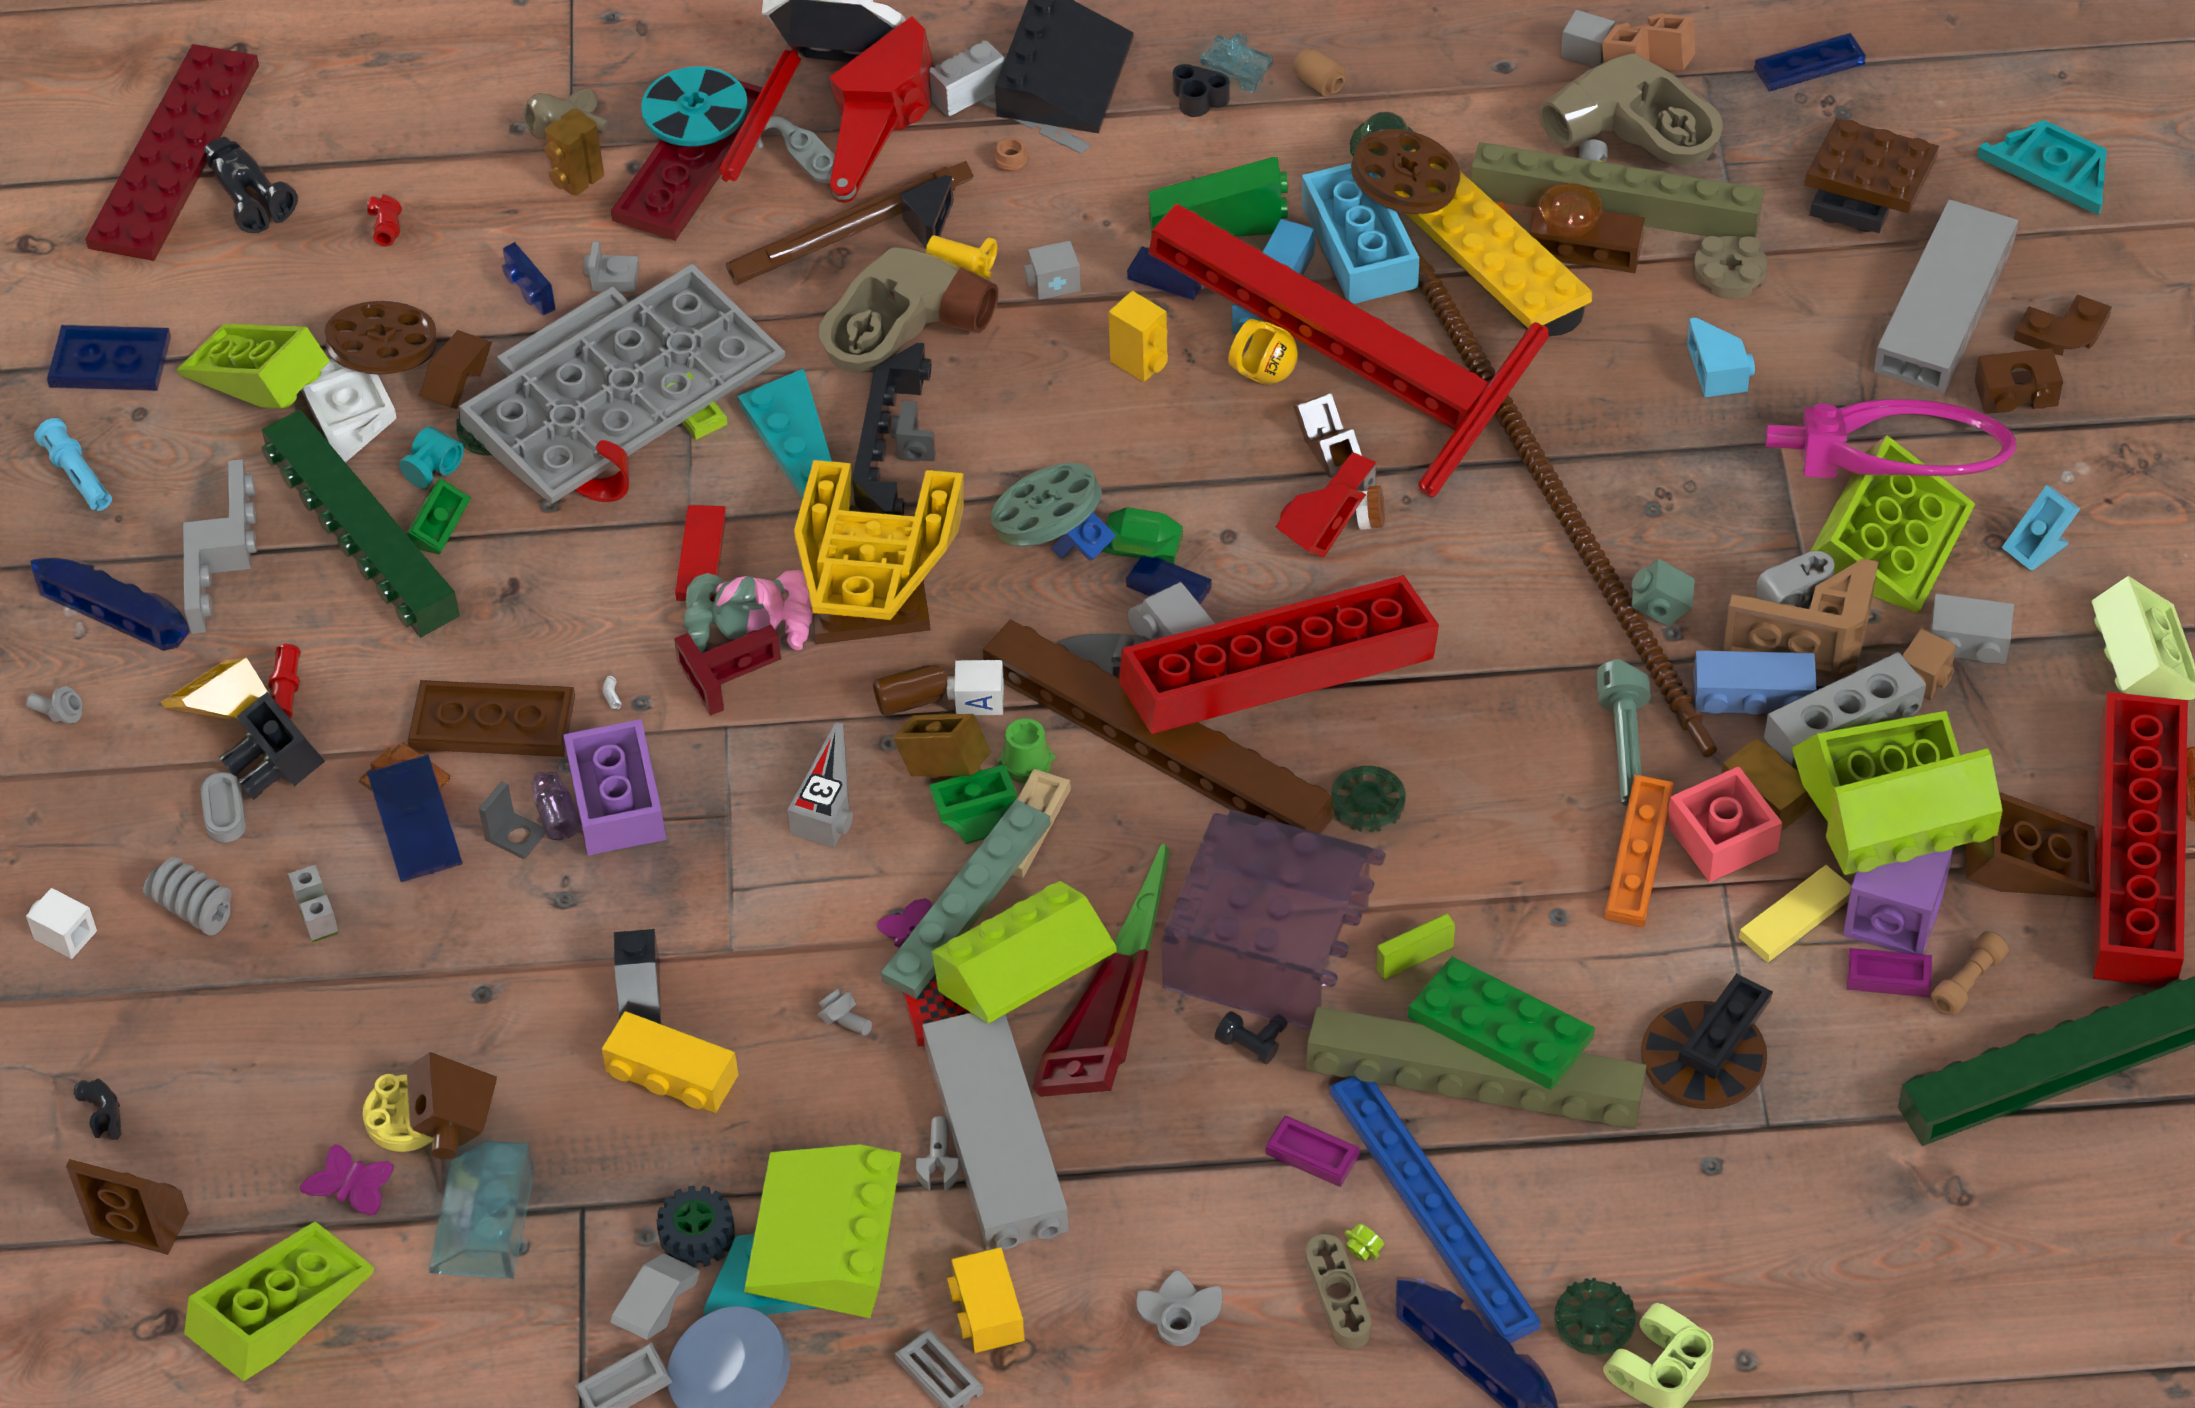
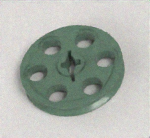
M1063 463L1049 466L1022 478L1008 488L993 506L990 520L996 529L999 539L1005 544L1017 547L1042 544L1068 533L1086 520L1095 510L1101 499V486L1096 480L1092 469L1086 465Z

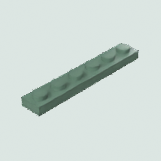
M1016 799L881 971L882 982L916 999L935 975L932 951L946 944L950 939L958 937L971 929L1050 827V816Z

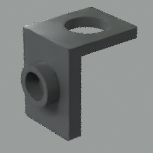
M502 781L479 807L485 841L522 859L529 855L546 834L545 827L514 813L509 785ZM523 828L528 830L531 835L526 842L515 844L508 840V835L511 831Z

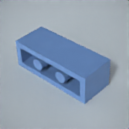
M1696 651L1693 672L1694 709L1713 714L1749 713L1757 715L1761 713L1769 714L1817 691L1815 653Z

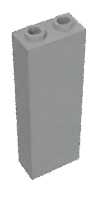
M1948 200L1877 347L1874 366L1875 373L1945 394L2014 247L2019 220L1954 200Z
M972 1013L922 1024L926 1054L948 1121L986 1251L1002 1247V1250L1011 1249L1019 1243L1039 1238L1051 1239L1060 1233L1069 1231L1067 1206L1006 1014L989 1024Z

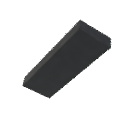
M1736 973L1681 1049L1678 1061L1715 1080L1770 1003L1773 991Z

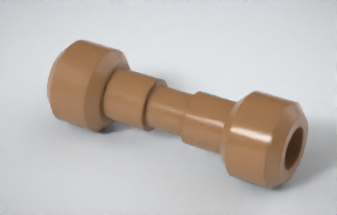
M1985 931L1976 939L1972 945L1974 953L1966 961V966L1961 971H1958L1951 980L1941 981L1932 992L1933 1004L1939 1011L1947 1015H1957L1968 1002L1967 993L1973 987L1977 977L1983 975L1989 966H1998L2009 953L2008 945L2002 936L1995 932Z

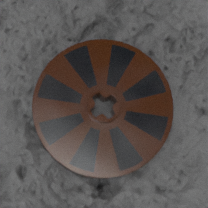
M1712 1001L1684 1002L1660 1013L1648 1026L1643 1037L1641 1050L1642 1064H1647L1646 1075L1654 1087L1663 1095L1679 1104L1699 1109L1723 1108L1742 1101L1758 1087L1764 1076L1767 1064L1766 1044L1755 1024L1715 1080L1678 1061L1681 1049L1715 1004Z

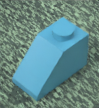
M1689 318L1686 344L1704 398L1748 392L1749 378L1755 374V364L1752 354H1746L1742 339L1698 318Z

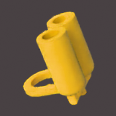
M933 235L927 244L926 253L941 257L959 267H965L986 279H990L992 273L990 270L996 259L998 245L996 239L988 237L981 247L977 248Z

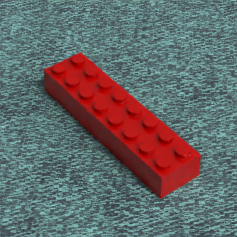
M1405 575L1124 647L1121 653L1119 684L1150 733L1155 734L1432 660L1435 654L1439 624Z
M2107 692L2100 721L2093 979L2165 986L2169 982L2179 979L2184 961L2188 700Z

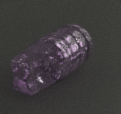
M535 773L532 780L535 805L547 836L552 840H565L574 836L581 828V821L570 793L558 773Z

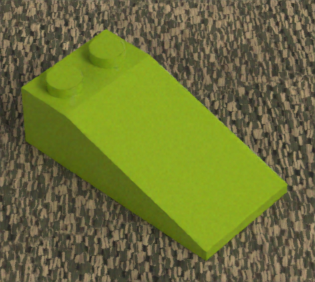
M224 323L176 371L182 377L256 406L283 409L290 406L297 399L296 394L305 385L313 383L320 377L321 370L330 360L305 326Z
M315 1221L189 1296L184 1334L244 1382L284 1355L374 1273V1266Z

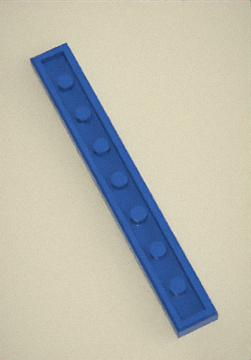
M1352 1076L1331 1085V1097L1502 1347L1539 1330L1541 1321L1375 1081L1364 1082L1356 1076Z

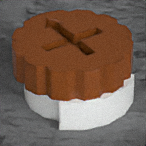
M1369 486L1366 491H1362L1366 496L1356 509L1360 530L1384 526L1385 506L1381 486Z

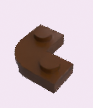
M2078 294L2064 318L2029 306L2015 330L2014 341L2036 349L2052 348L2055 355L2063 356L2064 349H2076L2083 346L2090 349L2106 325L2112 306Z

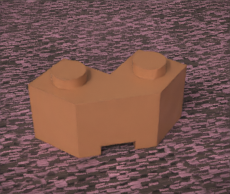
M1659 13L1648 16V23L1632 28L1628 22L1616 25L1602 41L1603 63L1612 58L1633 53L1668 72L1683 71L1695 56L1694 20L1691 16Z

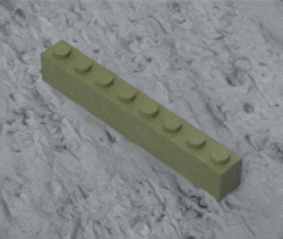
M1483 142L1478 144L1471 170V181L1496 202L1503 201V203L1536 208L1537 201L1548 202L1552 196L1553 199L1550 203L1645 217L1644 226L1706 237L1737 236L1743 238L1750 236L1756 238L1761 218L1763 188Z
M1318 1006L1308 1039L1306 1059L1307 1071L1346 1078L1356 1076L1364 1082L1375 1081V1083L1402 1087L1409 1090H1419L1448 1097L1464 1098L1488 1104L1525 1109L1531 1112L1548 1113L1571 1119H1581L1636 1129L1647 1064L1581 1053L1553 1089L1549 1090L1424 1025Z

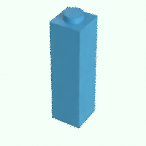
M1280 219L1262 253L1289 266L1292 270L1303 276L1314 255L1315 228ZM1234 304L1232 307V333L1237 334L1243 324L1249 319L1264 320L1237 304Z

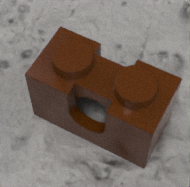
M2048 348L1979 356L1975 384L1984 413L1990 414L2011 412L2019 405L2031 404L2032 409L2058 406L2063 379L2053 349ZM2016 368L2027 369V371L2011 372Z

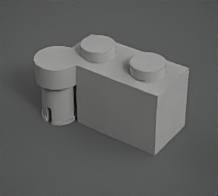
M1182 582L1144 599L1143 603L1130 608L1128 611V620L1134 632L1141 637L1145 636L1151 640L1215 624Z

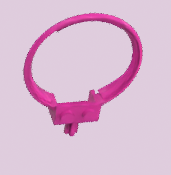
M1884 399L1860 402L1841 409L1824 403L1816 404L1814 407H1804L1802 427L1767 425L1765 445L1766 447L1800 449L1804 477L1835 478L1838 473V467L1864 475L1956 476L1987 471L2005 463L2016 450V439L2014 434L1999 421L1968 408L1926 400ZM1898 414H1921L1953 419L1980 428L1992 435L2000 443L2002 449L1992 459L1982 462L1938 466L1903 463L1879 458L1856 450L1844 442H1847V434L1882 417Z

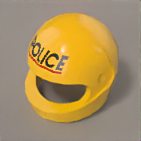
M1249 319L1240 328L1232 343L1228 363L1241 375L1265 385L1277 384L1286 379L1295 368L1298 357L1296 342L1288 331L1276 325ZM1253 334L1250 345L1247 351L1245 352L1244 356L1242 357L1245 345L1251 337V335Z

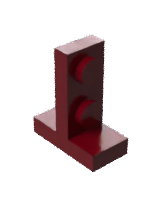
M772 624L762 629L751 631L745 636L726 644L715 646L702 654L689 633L674 638L678 664L710 716L724 710L721 684L781 660L779 637Z

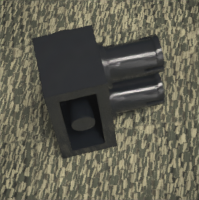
M268 692L236 716L247 729L245 731L246 736L231 749L219 756L229 771L236 776L248 764L263 754L265 759L248 774L237 780L253 800L280 778L283 780L287 778L295 787L325 762Z

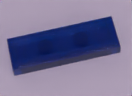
M1848 33L1755 60L1754 69L1770 92L1865 65L1866 54L1853 35Z

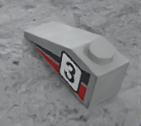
M835 722L787 810L790 834L830 847H835L841 834L848 833L853 820V812L850 811L844 727L839 722Z

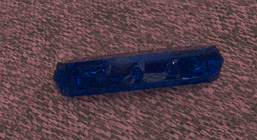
M61 558L30 560L40 596L162 651L179 647L190 632L181 612L170 601L156 593L143 592L136 585L118 581L105 571L94 570L93 565L82 561Z
M1396 1277V1317L1502 1408H1558L1552 1385L1540 1366L1528 1354H1516L1512 1345L1504 1337H1496L1483 1326L1481 1319L1469 1309L1464 1310L1461 1307L1464 1302L1463 1299L1446 1288L1429 1281L1410 1277Z

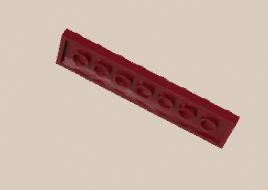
M192 44L87 234L85 240L88 249L155 261L207 164V155L204 151L206 145L221 138L259 67L257 55Z

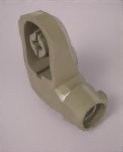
M1633 53L1612 58L1587 70L1574 81L1566 83L1542 102L1539 107L1541 124L1550 139L1558 146L1567 148L1596 136L1601 131H1614L1623 140L1640 145L1659 160L1675 166L1695 165L1705 161L1714 152L1724 127L1720 112L1713 105L1697 97L1672 73Z

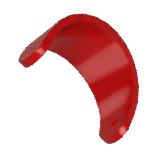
M600 440L596 445L597 452L613 462L620 471L608 478L591 479L575 489V491L591 500L614 502L622 499L628 492L629 458L624 449L610 441Z

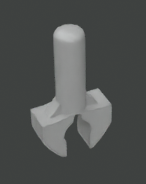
M941 1116L934 1117L931 1121L930 1155L926 1158H916L917 1179L928 1191H930V1175L936 1170L937 1166H940L941 1171L944 1173L945 1191L954 1185L959 1178V1159L947 1156L948 1121Z

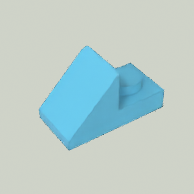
M2046 485L2002 548L2028 569H2036L2068 545L2069 542L2062 537V534L2077 515L2080 508L2056 489Z

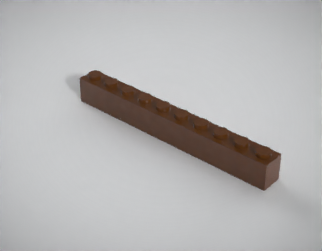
M1010 619L983 648V660H1002L1003 678L1006 686L1303 851L1307 850L1332 820V795L1328 794L1325 789L1295 776L1286 767H1279L1264 759L1255 750L1242 747L1220 731H1213L1196 722L1151 734L1119 684V678L1102 670L1095 662L1086 661L1071 653L1064 645L1053 643L1040 636L1029 626H1022Z

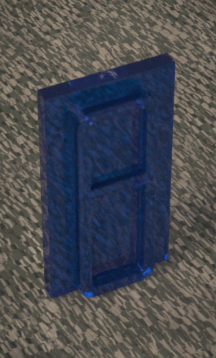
M429 754L367 772L400 882L434 874L435 872L463 864Z

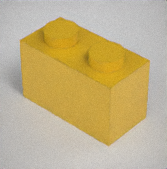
M1131 291L1108 311L1110 362L1145 382L1155 372H1160L1168 361L1166 310L1136 292Z
M1002 1247L951 1259L953 1276L946 1278L951 1302H960L962 1313H957L959 1330L962 1339L970 1337L974 1353L1025 1341L1023 1317Z

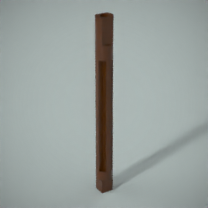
M967 161L948 169L944 167L726 262L727 271L733 283L739 285L901 214V194L944 175L952 176L954 191L955 187L970 181L974 177Z

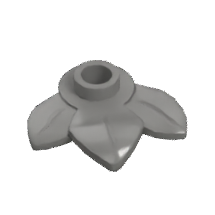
M1175 1270L1164 1281L1159 1293L1147 1290L1138 1291L1137 1310L1142 1319L1156 1326L1160 1338L1173 1346H1185L1192 1343L1198 1337L1200 1327L1213 1322L1218 1317L1223 1302L1221 1287H1208L1197 1292L1189 1279L1179 1270ZM1175 1325H1183L1186 1328L1182 1330H1176L1172 1327Z

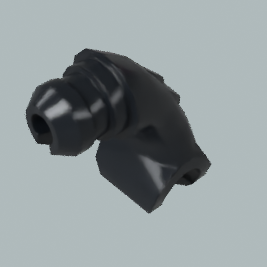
M99 1078L91 1082L81 1080L74 1086L75 1098L79 1101H88L101 1108V1110L94 1112L90 1117L89 1125L95 1138H100L101 1134L108 1130L110 1139L118 1140L122 1133L120 1104L117 1096Z

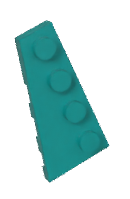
M804 368L738 396L739 407L802 500L813 460L832 462Z

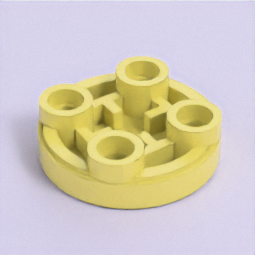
M385 1074L380 1076L375 1082V1088L369 1093L363 1106V1121L369 1137L382 1148L397 1152L413 1151L433 1141L432 1137L413 1131L410 1126L407 1075L395 1076L393 1074Z

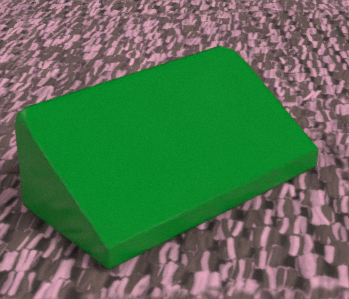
M439 478L429 490L408 527L406 535L419 550L439 555L471 497Z

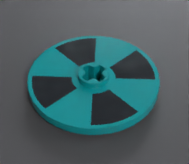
M703 66L685 67L666 73L648 87L641 102L643 121L649 131L665 142L680 146H701L724 139L742 124L748 108L746 92L735 77L725 71Z

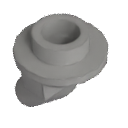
M68 686L58 687L52 695V700L31 693L26 702V707L48 715L54 723L62 721L66 724H74L80 720L82 715V700Z
M837 988L818 1003L822 1010L817 1013V1016L827 1025L837 1021L843 1027L863 1036L868 1035L871 1031L872 1022L849 1011L856 1005L850 990L842 994Z

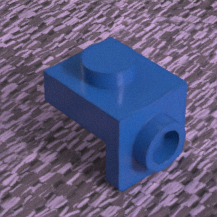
M1092 512L1080 525L1060 536V539L1051 549L1062 559L1075 546L1091 561L1115 538V534Z

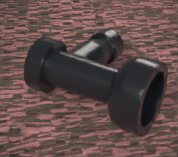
M1229 1011L1216 1029L1215 1040L1225 1045L1237 1042L1259 1055V1061L1268 1064L1278 1050L1279 1043L1274 1040L1287 1027L1286 1019L1276 1014L1269 1021V1024L1263 1027L1256 1035L1243 1027L1244 1022L1240 1015Z

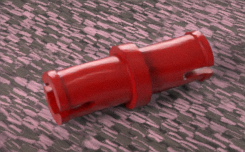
M281 644V647L277 646L275 650L274 672L269 676L268 686L271 689L270 696L291 719L293 716L294 693L298 691L300 685L297 670L301 651L295 645Z

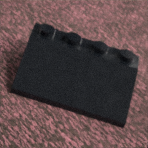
M1028 0L995 85L997 117L1099 134L1133 41L1134 32L1074 0Z

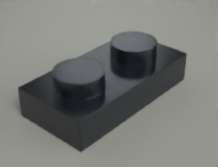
M1818 189L1811 204L1809 216L1821 218L1828 223L1837 222L1856 227L1860 231H1872L1880 234L1888 217L1889 208Z

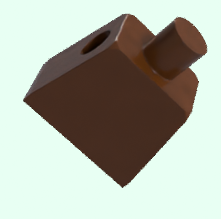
M429 1052L407 1066L410 1126L413 1131L433 1138L432 1155L434 1157L445 1160L453 1159L457 1156L458 1146H462L479 1136L484 1130L497 1076Z

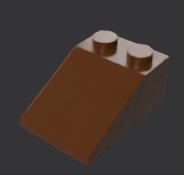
M1999 792L2003 811L1998 835L1983 842L1974 841L1966 843V879L2000 892L2094 897L2096 887L2095 826Z
M69 1159L66 1168L92 1235L169 1254L189 1215L181 1190L168 1183H157L136 1177L130 1173H121Z

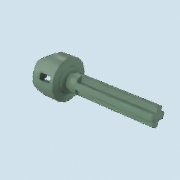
M1615 659L1604 663L1598 668L1596 682L1599 704L1603 708L1614 712L1621 803L1626 806L1629 803L1634 775L1642 776L1637 709L1642 708L1649 702L1651 694L1649 676L1621 659Z

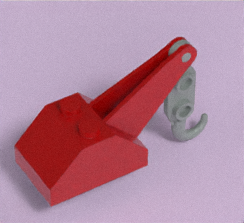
M911 16L829 77L838 111L842 117L835 154L812 131L795 126L783 117L771 116L764 131L769 128L778 129L783 134L789 155L813 180L820 183H829L833 197L838 202L847 203L856 197L859 188L893 130H903L909 124L919 121L925 112L929 110L931 98L930 67H935L925 28ZM761 137L756 144L757 148L763 147Z

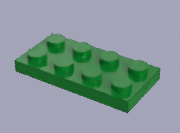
M1453 956L1408 1006V1018L1549 1090L1553 1089L1594 1039L1595 1027Z

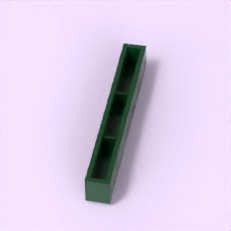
M301 409L261 429L265 442L261 449L267 462L271 466L277 465L280 468L281 476L290 489L295 487L299 491L300 499L308 511L315 510L320 524L326 533L335 534L342 552L347 557L353 556L362 576L367 581L372 579L375 582L376 589L382 600L386 604L391 602L395 606L397 616L406 628L411 626L421 638L460 616L455 591Z
M2195 976L2185 980H2173L2163 988L2147 994L2144 992L2135 994L2126 1002L2112 1007H2100L2090 1015L2075 1021H2062L2048 1031L2039 1034H2027L2017 1042L2002 1048H1989L1980 1056L1967 1061H1954L1942 1070L1929 1075H1916L1902 1084L1898 1108L1921 1146H1925L2195 1045Z

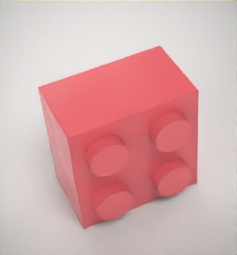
M1738 766L1670 796L1667 827L1710 883L1778 852L1782 822Z

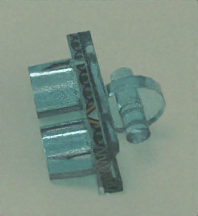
M1236 33L1231 40L1217 35L1210 49L1207 52H1203L1200 56V64L1210 67L1212 71L1240 79L1242 89L1255 92L1263 82L1264 74L1272 66L1273 56L1247 47V37L1243 34Z

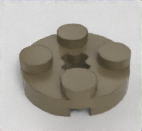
M1708 236L1704 238L1700 249L1696 252L1693 273L1696 282L1700 286L1703 283L1711 288V294L1725 299H1739L1751 295L1753 288L1759 284L1761 287L1765 283L1768 261L1765 253L1760 249V242L1754 237ZM1727 264L1735 265V270H1728Z

